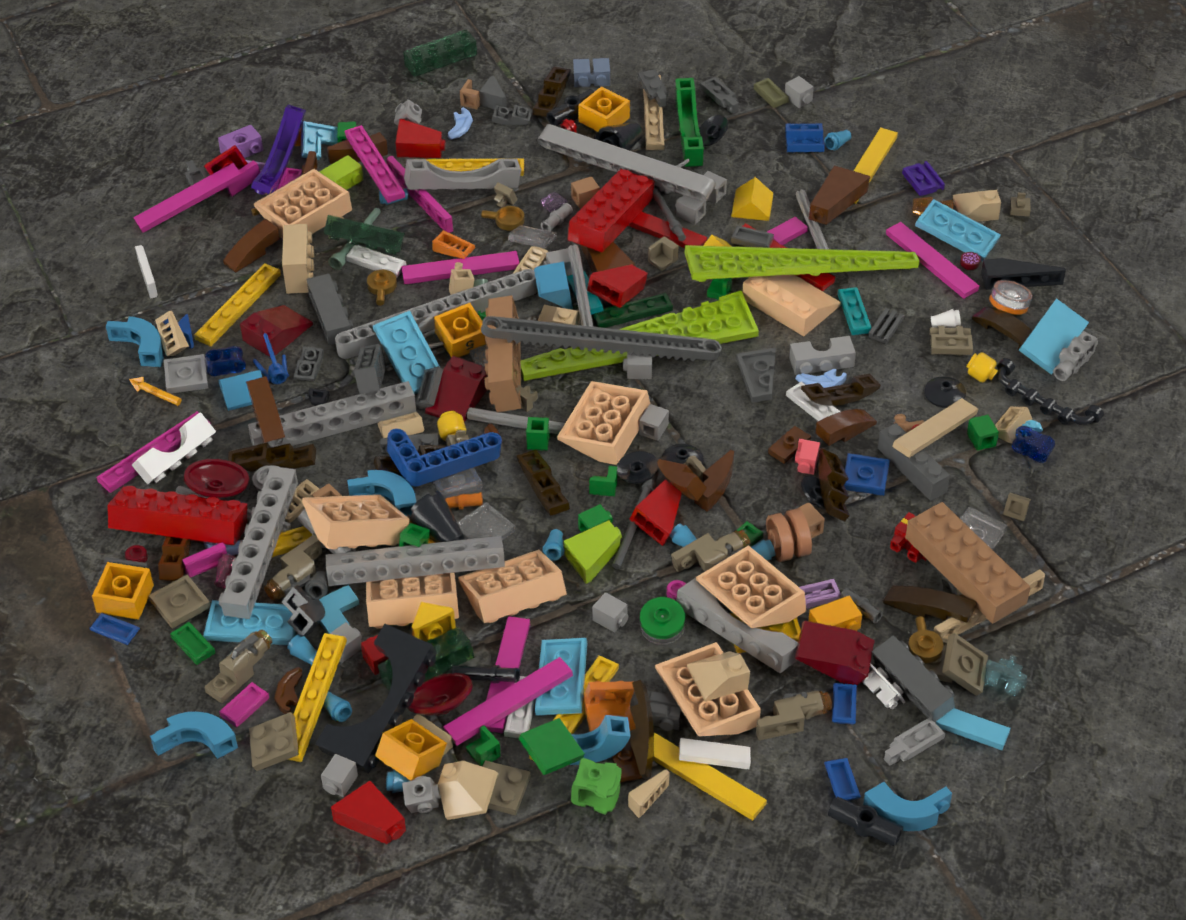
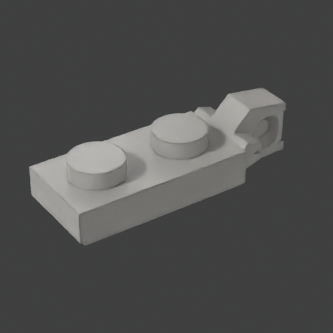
M928 718L895 737L894 742L890 744V748L885 751L884 760L889 766L900 759L902 761L909 760L944 739L945 733L934 721Z

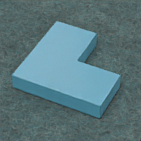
M303 121L301 125V157L307 158L309 151H315L317 160H320L321 144L332 146L338 143V127Z
M349 585L319 599L325 608V616L320 624L327 634H330L345 622L349 624L342 612L359 605V599Z

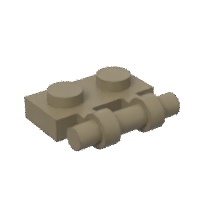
M944 325L930 327L931 354L972 355L971 328H963V326L945 328Z

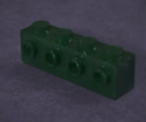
M467 29L403 51L404 65L413 77L425 74L477 55L476 40Z
M331 214L327 216L324 234L329 235L328 239L339 241L340 238L347 239V243L353 245L364 243L366 248L377 250L380 247L384 248L386 253L395 255L396 252H401L405 232Z
M459 627L427 641L436 650L437 658L434 665L428 668L424 682L452 669L454 665L458 666L475 658L471 640ZM388 659L379 664L378 668L382 683L390 691L393 671L391 662Z

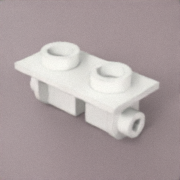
M870 664L872 671L862 681L863 684L873 694L880 688L882 689L876 697L886 708L894 709L898 705L897 701L899 699L905 703L901 696L904 693L895 682L891 685L886 680L889 676L881 667L876 669Z

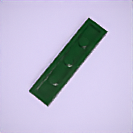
M663 293L628 302L621 308L617 306L604 308L602 312L592 314V318L597 327L607 328L673 311V305L667 294Z

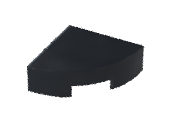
M309 388V399L313 406L328 402L330 397L329 391Z

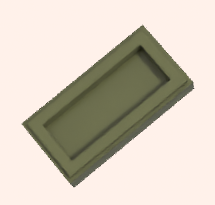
M769 78L754 84L753 89L773 108L789 102V97Z

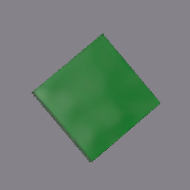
M560 718L523 732L519 737L520 742L543 775L575 763L585 755Z

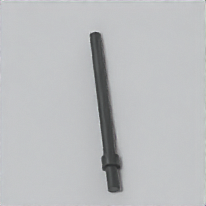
M654 185L653 197L669 222V228L673 234H676L679 241H684L686 236L682 231V225L675 219L657 187Z
M659 470L651 479L643 483V491L637 505L655 489ZM631 520L613 561L612 567L614 569L621 568L636 531L637 525Z

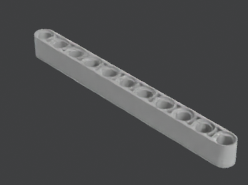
M551 124L546 125L537 139L538 143L546 149L614 172H618L620 169L629 170L632 173L654 180L655 186L703 202L707 201L716 186V183L707 176Z
M532 269L522 270L341 332L335 337L337 354L342 359H348L359 355L361 347L379 344L380 341L373 330V325L407 311L411 312L418 325L436 310L439 311L437 315L471 303L477 314H479L478 311L481 310L482 313L485 312V308H488L489 299L512 295L514 301L534 295L538 292L535 272ZM434 318L420 329L422 333L435 329Z

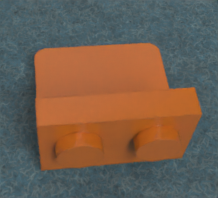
M595 681L588 683L583 703L590 732L600 726L605 715L628 717L630 731L636 729L630 710V701L634 694L632 682Z

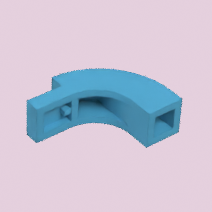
M130 316L127 322L107 321L106 330L109 341L136 343L140 345L138 354L141 366L161 367L164 353L161 338L155 326L144 319Z
M368 470V477L347 480L349 496L381 495L406 517L407 515L411 517L413 512L410 509L416 503V496L412 486L401 476L389 471Z
M184 712L167 718L168 727L160 729L150 736L153 749L158 756L181 743L197 741L207 745L217 759L238 748L235 734L228 724L219 717L204 712Z
M605 715L602 723L595 730L585 734L571 735L585 753L583 758L592 760L595 763L614 756L625 747L630 739L628 717ZM580 760L570 765H579Z
M882 782L865 792L863 806L873 807L877 815L903 826V831H920L937 825L939 814L946 812L950 807L952 792L947 787H944L923 800L909 801L897 796L885 782Z

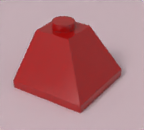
M234 145L205 164L204 167L209 175H212L234 163L238 170L248 163L237 146Z

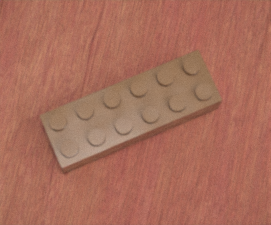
M512 295L489 299L488 308H485L486 317L495 316L519 319ZM487 325L491 329H496L495 326ZM485 336L486 346L488 347V349H485V356L488 363H485V371L488 376L485 378L486 390H490V403L495 405L496 412L521 409L520 391L517 393L516 390L519 385L521 386V341L516 344L515 340L508 343L507 339Z
M943 502L908 520L906 539L967 599L976 601V608L992 624L1027 604L1030 586Z

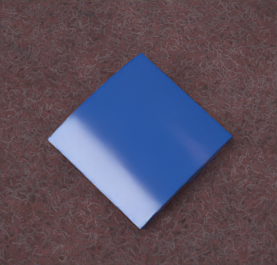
M822 123L785 124L787 152H824L825 144Z

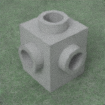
M408 99L396 107L394 123L397 126L399 125V119L420 124L422 109L417 104Z
M419 776L414 781L402 783L405 806L411 813H427L432 811L433 808L439 807L438 799L441 798L439 787L431 777Z

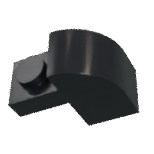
M299 585L294 586L282 601L293 614L287 623L301 637L311 634L325 616V608L319 599L312 600Z

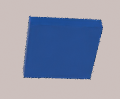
M848 453L845 472L849 479L844 484L845 489L884 496L890 460Z

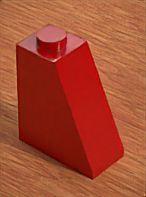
M399 119L395 142L397 157L441 158L442 151H445L446 142L442 140V132Z
M632 264L594 272L590 275L587 291L621 308L644 289L648 273Z
M665 479L635 507L630 520L660 545H665L672 532L682 492Z
M368 781L331 806L332 817L335 823L382 843L388 844L392 840L400 838L406 831L405 818L371 781Z

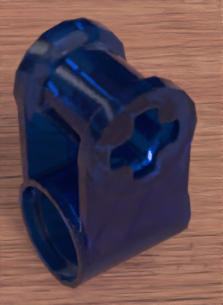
M238 346L209 350L205 354L207 373L211 376H220L242 372L246 368L245 360L242 359V349Z
M1020 426L1016 429V439L1012 443V449L1015 452L1023 454L1039 463L1046 462L1055 447V441L1050 436L1039 433L1027 426Z

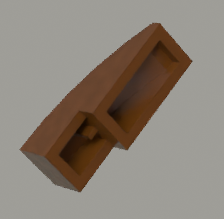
M378 132L369 136L381 156L388 155L387 140L383 135ZM348 139L327 147L330 164L339 161L347 155L356 162H362Z
M267 219L263 220L236 243L223 260V263L236 273L266 254L265 248L280 239L278 227Z
M267 376L246 381L263 443L284 438V430Z
M864 409L845 410L816 423V434L830 446L840 439L844 442L876 425L877 421Z
M730 450L703 472V483L707 489L698 501L695 500L694 503L707 512L718 502L730 482L734 466L733 450Z
M661 459L657 461L661 472L672 485L682 492V495L696 501L701 498L707 487L686 464Z
M166 536L162 545L163 554L158 563L160 580H178L183 577L185 570L182 559L189 556L190 539Z

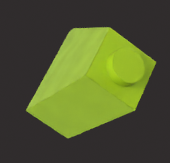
M608 520L564 540V555L586 584L591 582L618 552L620 539L622 538L621 532L618 527H614Z

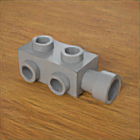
M1085 331L1078 337L1075 336L1067 348H1063L1060 352V363L1053 370L1054 376L1060 381H1065L1071 374L1077 373L1079 368L1085 362H1088L1089 358L1094 354L1095 348L1098 345V338Z

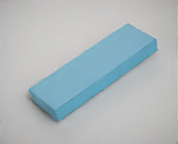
M955 708L936 721V724L943 730L999 750H1003L1011 729Z

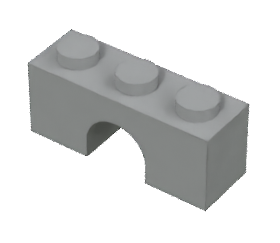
M707 171L704 176L711 178L716 183L707 201L716 204L726 194L727 179ZM685 195L679 197L676 201V216L694 225L706 214V201L703 202Z
M850 336L830 338L829 350L826 351L815 350L810 341L790 344L789 359L795 375L854 367L856 352Z

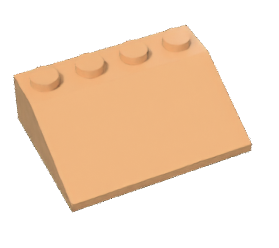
M315 169L254 203V207L260 214L278 227L279 236L282 239L284 225L307 224L308 232L312 231V234H314L316 231L352 211L349 192Z
M796 275L749 277L743 282V295L747 303L802 336L808 334L841 306L840 301Z
M591 381L558 434L557 439L599 462L617 465L639 431V420L650 404L648 391Z
M381 495L307 497L302 499L317 539L328 549H338V547L357 548L358 546L365 545L377 547L383 544L396 546L400 541V533L409 525V518Z
M749 545L696 577V581L750 628L790 622L806 612L805 592Z
M540 550L504 561L505 567L481 569L458 577L475 613L483 623H493L506 615H516L521 610L536 608L541 603L556 601L561 596L567 595L562 571Z
M455 573L366 582L369 627L382 628L384 624L407 626L414 622L421 602L451 607L454 610L455 619L459 618Z
M717 642L655 665V669L698 736L740 734L757 727V719H760L761 709L748 689L710 701H704L687 668V664L722 654L723 651Z

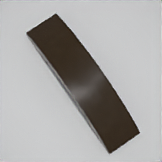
M984 307L972 316V320L985 329L992 326L1018 343V350L1032 332L1022 321L996 308Z
M869 373L853 376L852 382L849 384L823 388L820 383L801 386V390L811 401L817 404L836 406L865 398L880 389L881 385Z

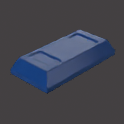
M101 613L89 629L97 634L128 645L140 627Z
M834 683L833 723L851 725L856 723L857 685Z
M847 758L824 762L835 797L838 796L847 801L861 798Z

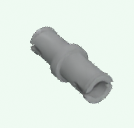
M564 203L559 209L552 211L550 216L541 223L542 230L548 233L557 225H561L564 219L573 212L571 205Z

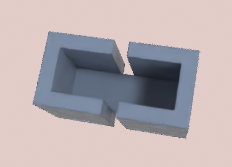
M609 58L593 59V73H590L589 59H574V87H591V84H594V86H610Z

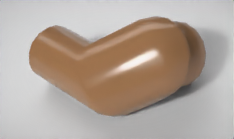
M897 414L894 417V424L897 423L907 433L914 425L924 422L923 420L908 422L904 414Z

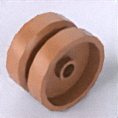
M800 509L788 510L785 516L781 513L768 515L766 519L767 536L776 553L774 557L778 562L791 560L793 554L796 557L811 554L812 540L810 529Z

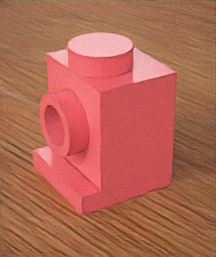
M799 439L798 450L795 455V463H798L797 472L814 475L819 458L820 442Z

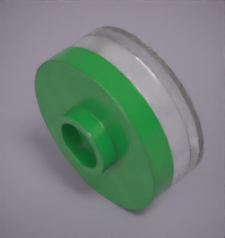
M657 597L649 600L640 612V629L643 636L650 642L659 645L670 644L678 640L685 629V612L683 607L674 599L667 597Z

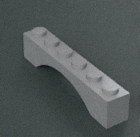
M407 159L404 180L407 188L412 190L493 189L497 182L509 188H518L521 168L517 159H498L482 168L459 172L441 169L426 159Z
M696 578L678 589L676 601L683 607L686 614L775 671L782 673L797 661L795 659L798 646L797 641L782 632L750 628L747 624L735 619L721 607L714 595L696 581Z

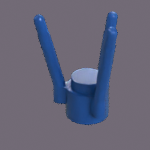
M264 333L265 343L273 364L269 366L267 372L256 359H253V363L261 370L264 376H267L268 382L272 381L273 384H281L289 377L286 355H282V365L277 363L268 335Z

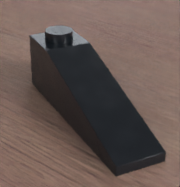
M1005 258L983 259L981 270L985 290L1063 285L1066 273L1064 267Z

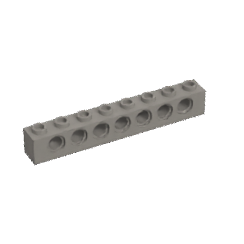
M409 381L381 388L373 395L358 394L280 415L285 437L269 441L268 444L271 448L288 443L294 446L416 412L414 392ZM258 422L248 424L252 445L262 444L263 440Z
M271 466L268 474L264 475L262 491L259 490L256 507L252 508L250 524H246L244 540L239 543V553L237 558L233 559L231 575H228L226 578V589L219 597V606H222L224 616L250 619L298 485L296 469Z
M501 536L422 544L420 547L411 545L326 555L328 586L505 567Z

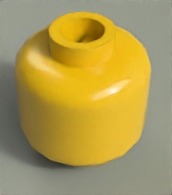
M980 352L978 355L975 353L966 366L968 374L981 383H984L987 379L992 380L998 371L995 369L997 365L996 360L983 352Z
M455 411L443 413L437 421L440 437L444 441H446L448 435H455L457 430L466 431L462 415Z

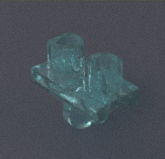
M1011 655L1009 660L1001 658L999 663L988 659L985 684L996 687L999 680L1003 679L1007 681L1005 692L1016 696L1021 688L1025 689L1027 675L1021 673L1023 666L1016 664L1017 657Z

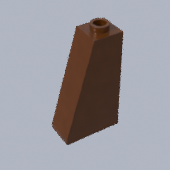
M834 165L810 204L809 220L827 225L868 192L870 176Z
M614 242L603 253L580 245L592 273L631 264L635 266V263Z

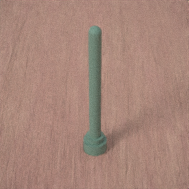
M375 208L340 252L332 254L328 263L333 269L340 270L345 265L346 255L381 213L379 208Z

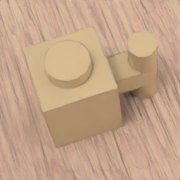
M456 262L455 268L451 269L449 283L451 295L474 287V277L471 269H462L463 264L460 262Z

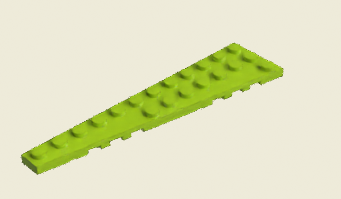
M685 245L684 250L692 280L704 282L706 279L810 274L818 276L820 273L918 268L919 259L915 252L691 245Z
M742 291L719 297L718 301L709 303V301L703 302L701 306L693 309L691 307L684 308L681 313L665 314L661 317L620 329L713 339L720 344L759 336V330ZM571 347L565 350L559 348L521 360V373L523 380L526 381L621 363L623 359H627V352L620 354L619 351L612 353L609 350L605 353L603 349L596 352L595 348L588 351L586 347L583 350H580V347L575 349Z

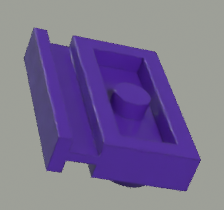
M927 161L922 165L918 163L903 168L902 174L919 196L937 192V189L944 190L945 183Z

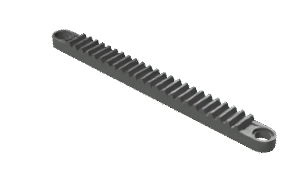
M495 316L485 317L481 326V332L485 336L507 339L508 343L515 340L516 344L523 341L524 344L531 342L532 345L539 343L540 346L546 343L548 347L555 344L556 348L563 345L565 349L571 346L572 349L580 347V350H583L586 347L588 351L595 348L596 352L603 349L605 353L609 350L612 353L619 351L620 354L627 352L628 355L634 352L636 356L643 353L644 357L648 354H651L652 357L659 355L660 358L667 356V359L674 356L675 360L682 357L683 361L688 358L691 361L695 359L716 360L722 349L721 344L713 339ZM487 325L495 326L496 329H491ZM706 348H712L715 351H709Z

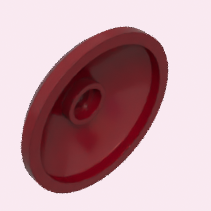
M206 459L197 461L186 468L184 482L198 495L223 499L243 492L249 484V475L243 467L234 462L222 459Z
M460 673L443 674L427 679L422 686L417 688L412 704L406 708L419 715L436 716L447 714L467 699L473 688L470 677Z

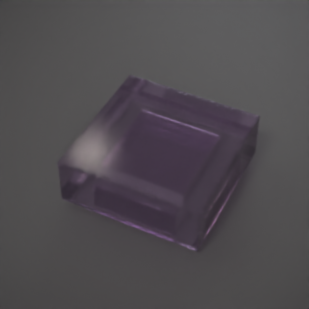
M554 191L541 199L540 202L541 206L552 212L559 209L564 203H567V200Z

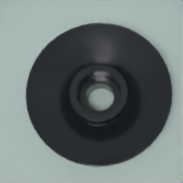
M712 116L700 126L699 132L702 136L703 146H711L725 135L728 129V120L725 116Z
M945 376L931 379L926 384L924 390L929 402L943 408L949 407L961 398L965 399L966 396L965 387L961 382Z
M689 444L672 445L663 452L661 460L684 464L690 456L695 455L702 462V465L704 462L701 451Z
M631 452L623 456L617 463L618 476L628 483L645 482L657 473L659 467L657 464L658 460L649 452Z
M805 476L801 481V487L808 501L826 510L819 478Z

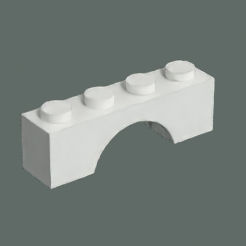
M201 412L179 429L181 445L177 451L167 453L152 448L132 464L147 485L153 480L155 483L159 482L166 476L165 471L169 468L171 471L175 470L182 464L180 462L181 459L184 457L189 459L198 452L196 450L198 446L202 445L204 448L213 441L211 436L216 431Z

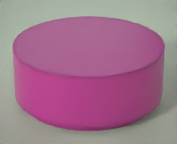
M681 580L671 581L666 588L667 597L676 601L678 589L686 583Z

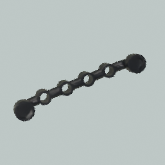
M1002 358L997 364V378L1001 384L1006 386L1005 392L1008 395L1015 396L1016 393L1023 395L1022 400L1026 405L1031 406L1034 402L1040 404V410L1045 415H1050L1052 411L1059 415L1058 420L1064 425H1067L1070 421L1079 425H1087L1092 422L1098 423L1104 416L1103 410L1097 405H1090L1085 411V417L1078 416L1071 408H1063L1057 405L1054 399H1046L1040 396L1037 390L1033 388L1027 389L1018 380L1007 378L1006 376H1009L1015 370V365L1010 359Z

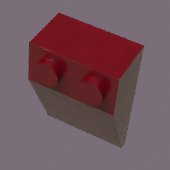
M282 305L254 312L240 323L242 339L245 343L270 357L263 336L264 333H267L274 355H277L309 329L313 322L287 306Z
M452 356L443 369L434 406L427 407L425 413L440 418L447 411H455L462 415L465 422L469 408H475L487 391L485 378L488 376L486 375L485 366Z
M804 621L801 627L795 659L843 684L858 685L868 677L875 640L856 630Z

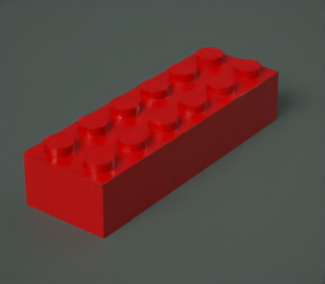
M620 169L570 220L568 240L603 253L652 201L655 181L646 176L632 173L629 170Z
M125 486L108 504V528L211 543L223 542L226 545L234 546L245 531L247 524V503H240L238 500L225 501L219 500L216 497L203 498L195 494L181 495L173 491L159 492L155 489L145 490L137 489L134 486Z

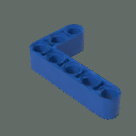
M392 429L387 437V452L403 478L411 486L416 487L498 459L501 452L502 438L499 434L490 432L420 456L404 430Z

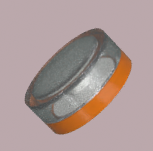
M1001 280L994 284L989 300L999 310L1009 314L1020 315L1027 312L1033 295L1029 289L1019 283Z

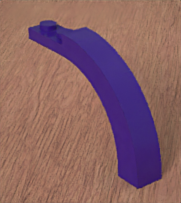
M290 104L285 107L268 159L260 174L253 180L251 188L255 189V192L266 195L276 191L293 152L305 116V109Z

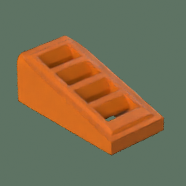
M444 230L432 241V250L434 252L465 259L475 249L474 244Z

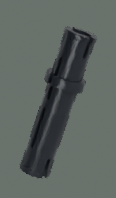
M454 665L451 669V674H464L473 681H492V683L498 684L500 681L517 683L520 680L519 668H501L499 665H493L492 667Z

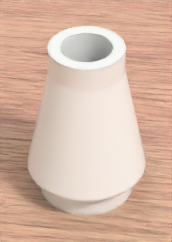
M951 309L931 316L932 327L944 325L945 328H956V326H961L959 310L954 311Z

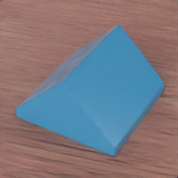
M564 261L537 266L534 272L539 297L572 310Z
M261 370L218 380L228 411L252 405L246 381L261 378Z

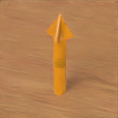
M144 377L129 379L137 392L142 389L174 405L179 406L181 403V398L144 382Z

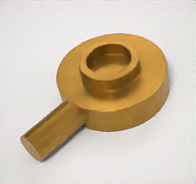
M505 206L497 212L482 210V218L496 220L497 226L503 230H516L524 224V212L519 207Z
M376 270L367 277L368 290L377 295V305H384L385 295L392 293L397 287L396 276L389 270Z
M917 617L915 621L918 631L913 633L909 639V652L913 656L918 655L923 663L934 662L942 655L943 640L937 633L927 630L924 617Z

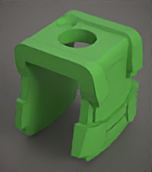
M582 758L572 785L571 802L582 807H586V805L594 807V811L604 815L607 812H612L619 798L621 768L616 766V763L605 762V764H599Z

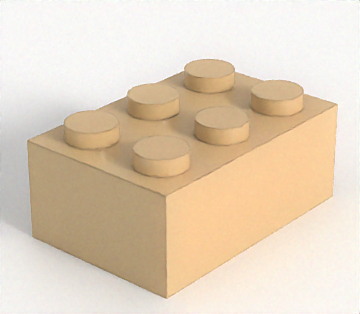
M307 224L284 225L282 267L287 294L308 293L306 279L314 277L313 273H311V271H314V260L311 259L314 258V246L310 245L312 243V231L308 232Z

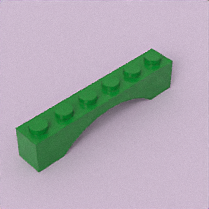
M694 78L675 79V99L684 161L689 159V163L684 165V167L703 166L704 147L698 126Z

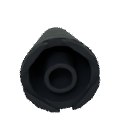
M635 122L606 126L599 129L594 135V139L630 151L642 138L643 130Z
M434 491L436 494L433 496L429 493L426 494L410 509L413 513L411 517L407 515L409 523L429 529V537L437 543L464 540L465 536L441 492Z

